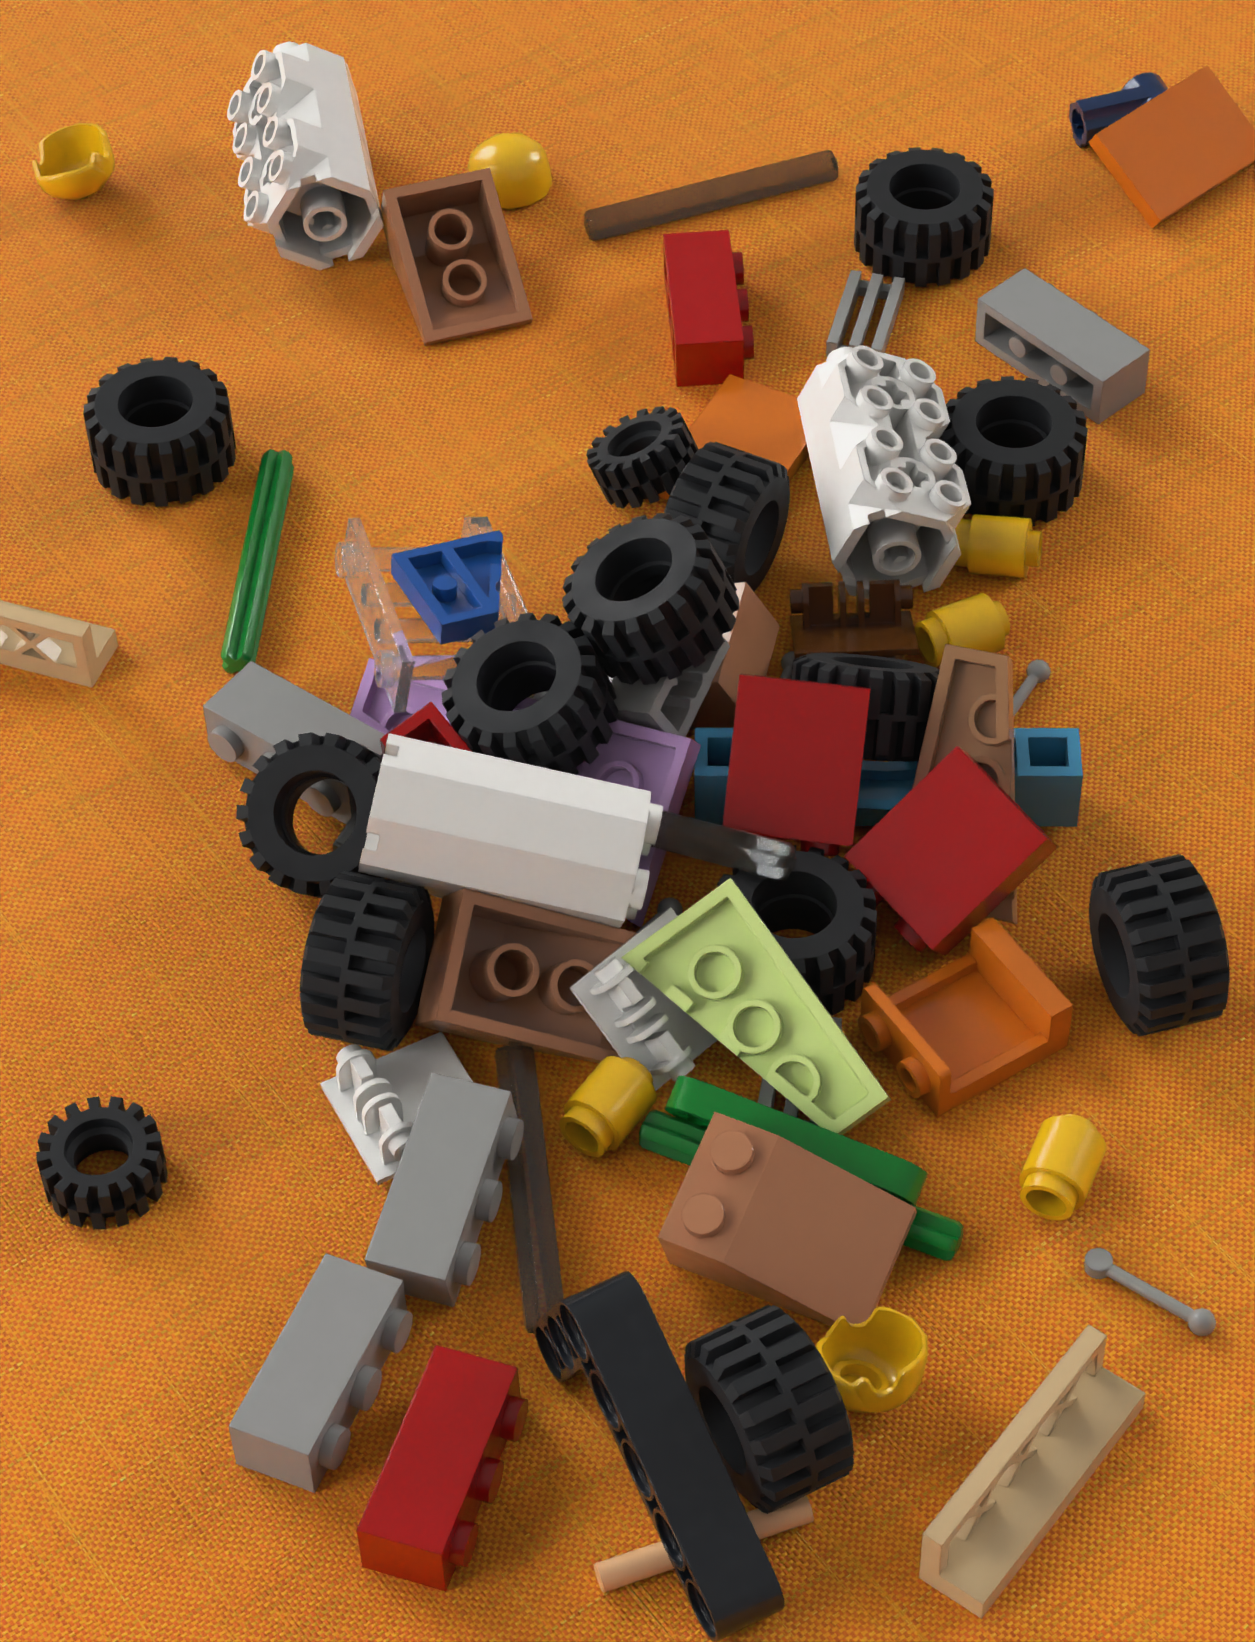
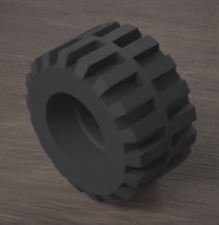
M920 147L908 148L907 152L894 151L888 153L886 159L877 158L869 164V170L862 171L859 176L858 185H856L854 246L855 251L860 253L859 259L865 266H873V273L881 274L883 277H891L892 282L894 277L905 278V282L914 283L915 287H927V284L936 283L938 286L950 284V279L962 280L970 275V269L978 270L984 263V256H988L990 250L994 189L991 188L992 181L988 174L981 173L982 167L976 162H966L965 156L956 152L951 154L945 153L944 149L932 148L931 150H921Z
M153 357L140 359L141 363L135 365L127 363L117 367L118 372L116 374H106L99 380L100 387L90 390L87 395L88 404L84 405L83 411L94 473H97L100 484L104 488H111V494L119 499L131 497L132 504L144 506L147 502H154L156 507L168 506V502L180 501L181 504L193 500V495L198 493L205 495L214 490L213 482H223L229 475L228 467L234 466L236 459V444L227 389L223 382L218 381L217 374L210 369L201 370L200 363L191 360L184 363L178 362L176 357H165L163 360L153 361Z
M1014 376L1001 377V381L993 382L990 379L978 381L976 388L966 386L957 392V399H950L946 407L950 422L939 440L944 441L954 449L957 455L955 464L963 470L971 500V505L965 514L1031 518L1033 527L1035 526V521L1042 520L1047 523L1057 518L1058 511L1066 512L1073 505L1074 497H1079L1082 488L1088 428H1086L1084 412L1077 410V402L1071 396H1060L1061 389L1051 384L1042 386L1038 384L1039 380L1026 377L1025 381L1014 380Z
M709 442L694 454L681 472L670 494L664 513H670L673 519L682 515L690 518L694 525L699 524L707 534L734 583L747 582L751 589L755 591L768 573L784 534L790 502L787 469L780 463L718 442Z
M657 513L652 519H647L646 515L632 518L631 523L624 526L618 524L608 530L609 534L601 539L596 538L587 546L588 552L583 556L577 557L571 568L574 573L565 578L563 589L566 595L562 598L571 623L578 627V632L581 636H587L609 677L617 676L622 683L633 684L640 679L643 685L656 684L660 678L666 676L671 680L681 676L682 671L692 665L694 668L698 667L706 661L704 658L706 654L710 651H717L725 642L722 635L732 631L736 622L733 613L739 610V598L736 594L737 588L707 534L699 524L694 525L690 518L682 515L673 519L670 513Z
M533 613L520 614L518 621L509 623L507 617L494 622L495 629L486 634L481 629L471 637L473 644L468 649L461 647L453 657L457 667L447 669L443 680L448 689L442 692V704L447 711L445 715L451 726L472 752L577 775L579 773L576 768L584 761L591 764L600 755L596 749L598 744H608L613 734L609 723L617 721L618 708L614 702L617 698L614 687L587 636H581L578 632V627H575L570 621L562 624L558 616L545 614L540 620H537ZM548 691L533 705L513 711L520 702L529 696Z
M811 653L793 660L791 679L871 688L863 759L902 762L919 761L938 679V668L907 660L845 653Z
M311 732L298 734L299 741L292 743L284 739L275 744L273 748L276 753L271 758L261 755L252 765L259 772L253 781L247 778L243 781L240 791L247 793L248 796L245 806L237 805L236 819L245 822L246 831L238 834L242 846L252 850L254 855L250 858V861L257 870L266 872L270 876L268 880L280 887L290 889L295 893L322 898L332 881L343 871L379 877L358 871L362 849L366 842V830L383 757L371 751L368 747L340 735L326 733L325 736H319ZM335 779L346 784L355 798L357 808L356 823L349 838L339 848L323 855L313 854L301 846L295 835L293 827L294 809L300 796L311 785L321 780Z
M782 845V852L772 853L769 848L755 852V860L753 861L742 858L732 865V875L723 874L717 883V887L731 878L829 1014L833 1016L844 1010L845 999L855 1002L862 994L863 984L869 983L873 974L877 911L873 889H866L867 878L860 870L848 871L849 861L839 855L829 859L824 857V849L810 847L808 852L796 851V845ZM785 929H800L814 933V935L803 938H787L775 935L773 932Z
M1177 854L1098 873V876L1093 881L1089 904L1092 945L1100 977L1108 998L1127 1028L1133 1034L1144 1036L1220 1017L1223 1009L1226 1008L1230 982L1227 944L1213 897L1194 865L1189 860H1186L1183 855Z
M350 871L339 873L337 878L332 881L314 914L302 961L300 1003L304 1025L308 1029V1033L386 1051H392L394 1047L400 1044L411 1028L418 1012L434 939V913L427 889L423 886Z
M775 1305L764 1306L687 1343L684 1354L686 1384L734 1487L755 1508L768 1514L849 1475V1471L853 1469L854 1465L853 1438L850 1421L838 1387L812 1340L781 1308Z

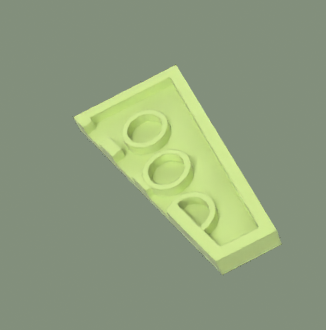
M731 878L621 957L818 1126L843 1135L891 1100Z

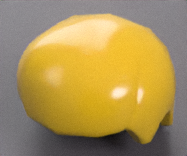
M93 123L74 124L47 135L39 142L40 163L38 164L37 160L32 161L35 178L42 191L54 198L66 200L84 199L101 190L106 185L115 167L114 154L107 133L98 124Z
M523 133L496 134L479 144L470 155L468 162L469 172L490 168L501 208L514 209L529 206L544 198L552 185L551 170L545 150L540 143Z
M881 1306L875 1308L866 1321L858 1324L849 1323L845 1316H840L827 1331L825 1337L821 1338L815 1345L833 1376L846 1410L855 1413L887 1412L906 1403L917 1392L922 1382L928 1355L927 1335L913 1318L894 1309Z

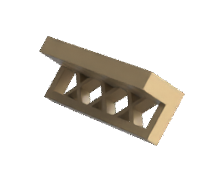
M0 600V664L88 687L94 686L118 647L115 629Z
M1089 1324L923 1532L919 1578L981 1619L1143 1409L1146 1393L1102 1367L1107 1335Z

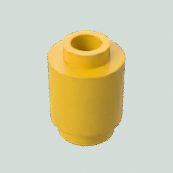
M974 514L972 520L961 519L956 526L955 531L961 556L954 566L967 567L968 573L1026 578L1029 566L1039 567L1043 536L1042 531H1032L1031 518Z
M979 593L929 611L926 614L925 620L917 622L914 629L919 652L927 665L938 667L941 666L945 644L991 653L1001 651L1005 646V636L1010 633V622L1005 608L999 601H992L985 593Z
M605 1057L564 1105L565 1115L561 1118L559 1125L565 1138L576 1149L592 1157H600L606 1150L617 1149L656 1102L657 1095L651 1073L643 1064L633 1058Z
M1075 1114L1053 1116L1042 1122L1019 1176V1183L1022 1188L1020 1199L1031 1212L1046 1219L1061 1221L1070 1218L1074 1210L1080 1209L1084 1205L1107 1149L1104 1138L1092 1122Z

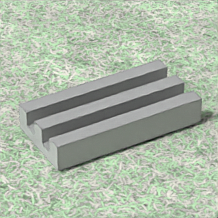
M851 270L826 342V357L833 350L841 347L854 348L858 345H863L878 299H885L886 303L871 348L885 353L903 299L905 278L894 277L892 285L884 284L883 275L872 273L870 281L861 280L862 271ZM858 296H865L849 345H842Z

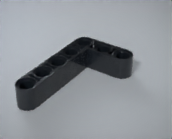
M624 1271L556 1303L534 1324L535 1337L541 1354L558 1382L562 1383L579 1374H585L692 1609L706 1634L712 1641L718 1642L783 1610L785 1606L784 1597L775 1572L651 1306L635 1277L629 1271Z

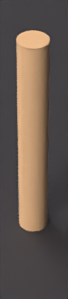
M807 1496L768 1514L761 1512L759 1509L747 1512L759 1540L814 1521L812 1508ZM662 1541L594 1564L596 1578L603 1593L674 1569Z

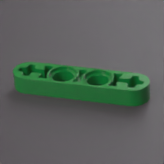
M678 1076L665 1106V1110L673 1116L706 1129L714 1112L779 1135L894 1197L916 1205L928 1175L922 1168L902 1158L691 1077Z

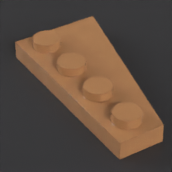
M945 644L912 789L956 746H959L1015 801L1013 660L1009 656ZM1017 888L985 918L990 919L993 917L998 921L1017 924Z

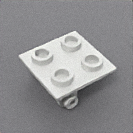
M671 907L569 987L620 1058H633L648 1069L653 1077L655 1091L671 1078L673 1081H676L678 1076L688 1074L695 1067L693 1060L717 1041L711 1033L621 958L677 917Z
M441 1031L378 1059H375L370 1050L361 1049L357 1044L348 1045L337 1054L336 1076L321 1082L320 1085L379 1185L395 1176L431 1073L470 1082L473 1081Z

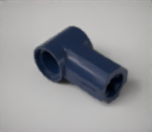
M1152 72L1142 73L1130 79L1121 91L1081 99L1071 103L1069 120L1074 140L1080 148L1090 146L1088 142L1096 133L1163 93L1168 87L1159 75Z

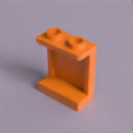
M992 917L971 928L970 951L967 955L889 996H886L876 983L862 988L861 1016L858 1018V1028L868 1047L876 1053L882 1052L896 1068L899 1080L908 1094L913 1098L921 1097L933 1113L939 1117L1067 1047L1073 1004Z

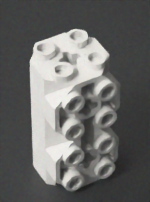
M288 41L277 45L273 52L267 50L259 51L252 65L251 77L243 91L239 89L235 91L227 110L228 120L235 122L233 128V152L236 153L238 159L244 160L238 176L239 187L246 189L243 198L245 205L244 221L252 228L272 234L275 238L280 257L317 270L334 266L333 259L344 255L348 256V261L364 257L384 224L357 91L352 81L348 64L345 62L344 57L308 43L299 45Z
M858 345L854 348L841 347L833 350L827 356L826 362L816 365L797 398L832 563L837 572L841 573L843 581H845V588L849 595L856 596V581L863 580L864 598L869 599V581L899 579L900 585H912V588L922 584L925 593L941 586L961 556L955 528L971 505V500L963 470L955 464L957 460L956 452L947 443L939 440L950 419L942 389L934 383L936 379L935 371L922 360L916 358L906 360L902 357L875 351L864 345Z
M389 733L366 830L367 837L365 846L362 849L358 872L423 886L431 895L443 897L466 888L620 928L625 918L635 920L637 910L642 909L650 871L638 868L641 855L648 856L651 845L656 843L663 806L650 803L651 791Z

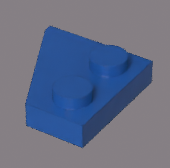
M500 530L392 554L391 575L440 645L467 640L481 629L485 634L495 629L494 622L498 621L503 546V534Z

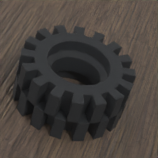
M663 406L655 407L651 414H649L647 408L637 411V417L631 420L628 415L619 419L621 425L616 428L611 425L603 430L605 437H596L591 443L593 448L587 451V463L607 501L611 505L615 503L618 508H625L628 503H630L632 508L641 507L644 499H648L650 504L659 501V494L665 491L670 495L681 472L699 450L681 413H678L676 409L671 407L665 411Z
M99 1096L87 1098L88 1110L80 1112L75 1102L65 1107L68 1120L64 1122L54 1115L47 1123L50 1134L43 1132L40 1134L38 1139L40 1152H36L37 1164L48 1202L52 1201L54 1211L61 1218L68 1213L71 1224L82 1227L86 1218L90 1217L93 1229H106V1218L115 1216L117 1226L120 1227L129 1224L127 1211L133 1209L139 1217H142L149 1211L147 1197L158 1202L163 1193L161 1182H167L168 1172L160 1131L158 1132L156 1122L151 1114L145 1117L143 1107L134 1102L125 1111L123 1098L111 1096L108 1107H101ZM114 1150L128 1155L127 1161L122 1166L106 1174L88 1175L78 1172L76 1169L83 1159L99 1151Z

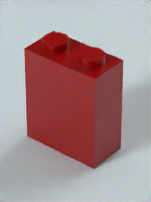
M740 674L722 832L736 833V845L773 849L774 838L800 840L799 851L808 852L810 847L824 849V856L838 855L839 845L853 846L871 688Z
M956 746L862 837L844 857L867 878L866 889H873L876 906L885 899L901 916L893 925L917 951L921 953L929 946L933 951L946 956L971 932V928L977 926L1058 846L967 752Z

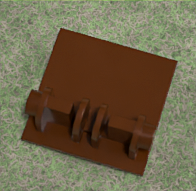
M899 579L869 581V612H865L863 580L856 581L857 613H846L845 581H838V614H833L832 582L802 583V589H790L791 614L802 613V615H790L795 659L811 653L858 654L904 660L905 655H919V646L911 612L901 611V609H913L912 585H900Z

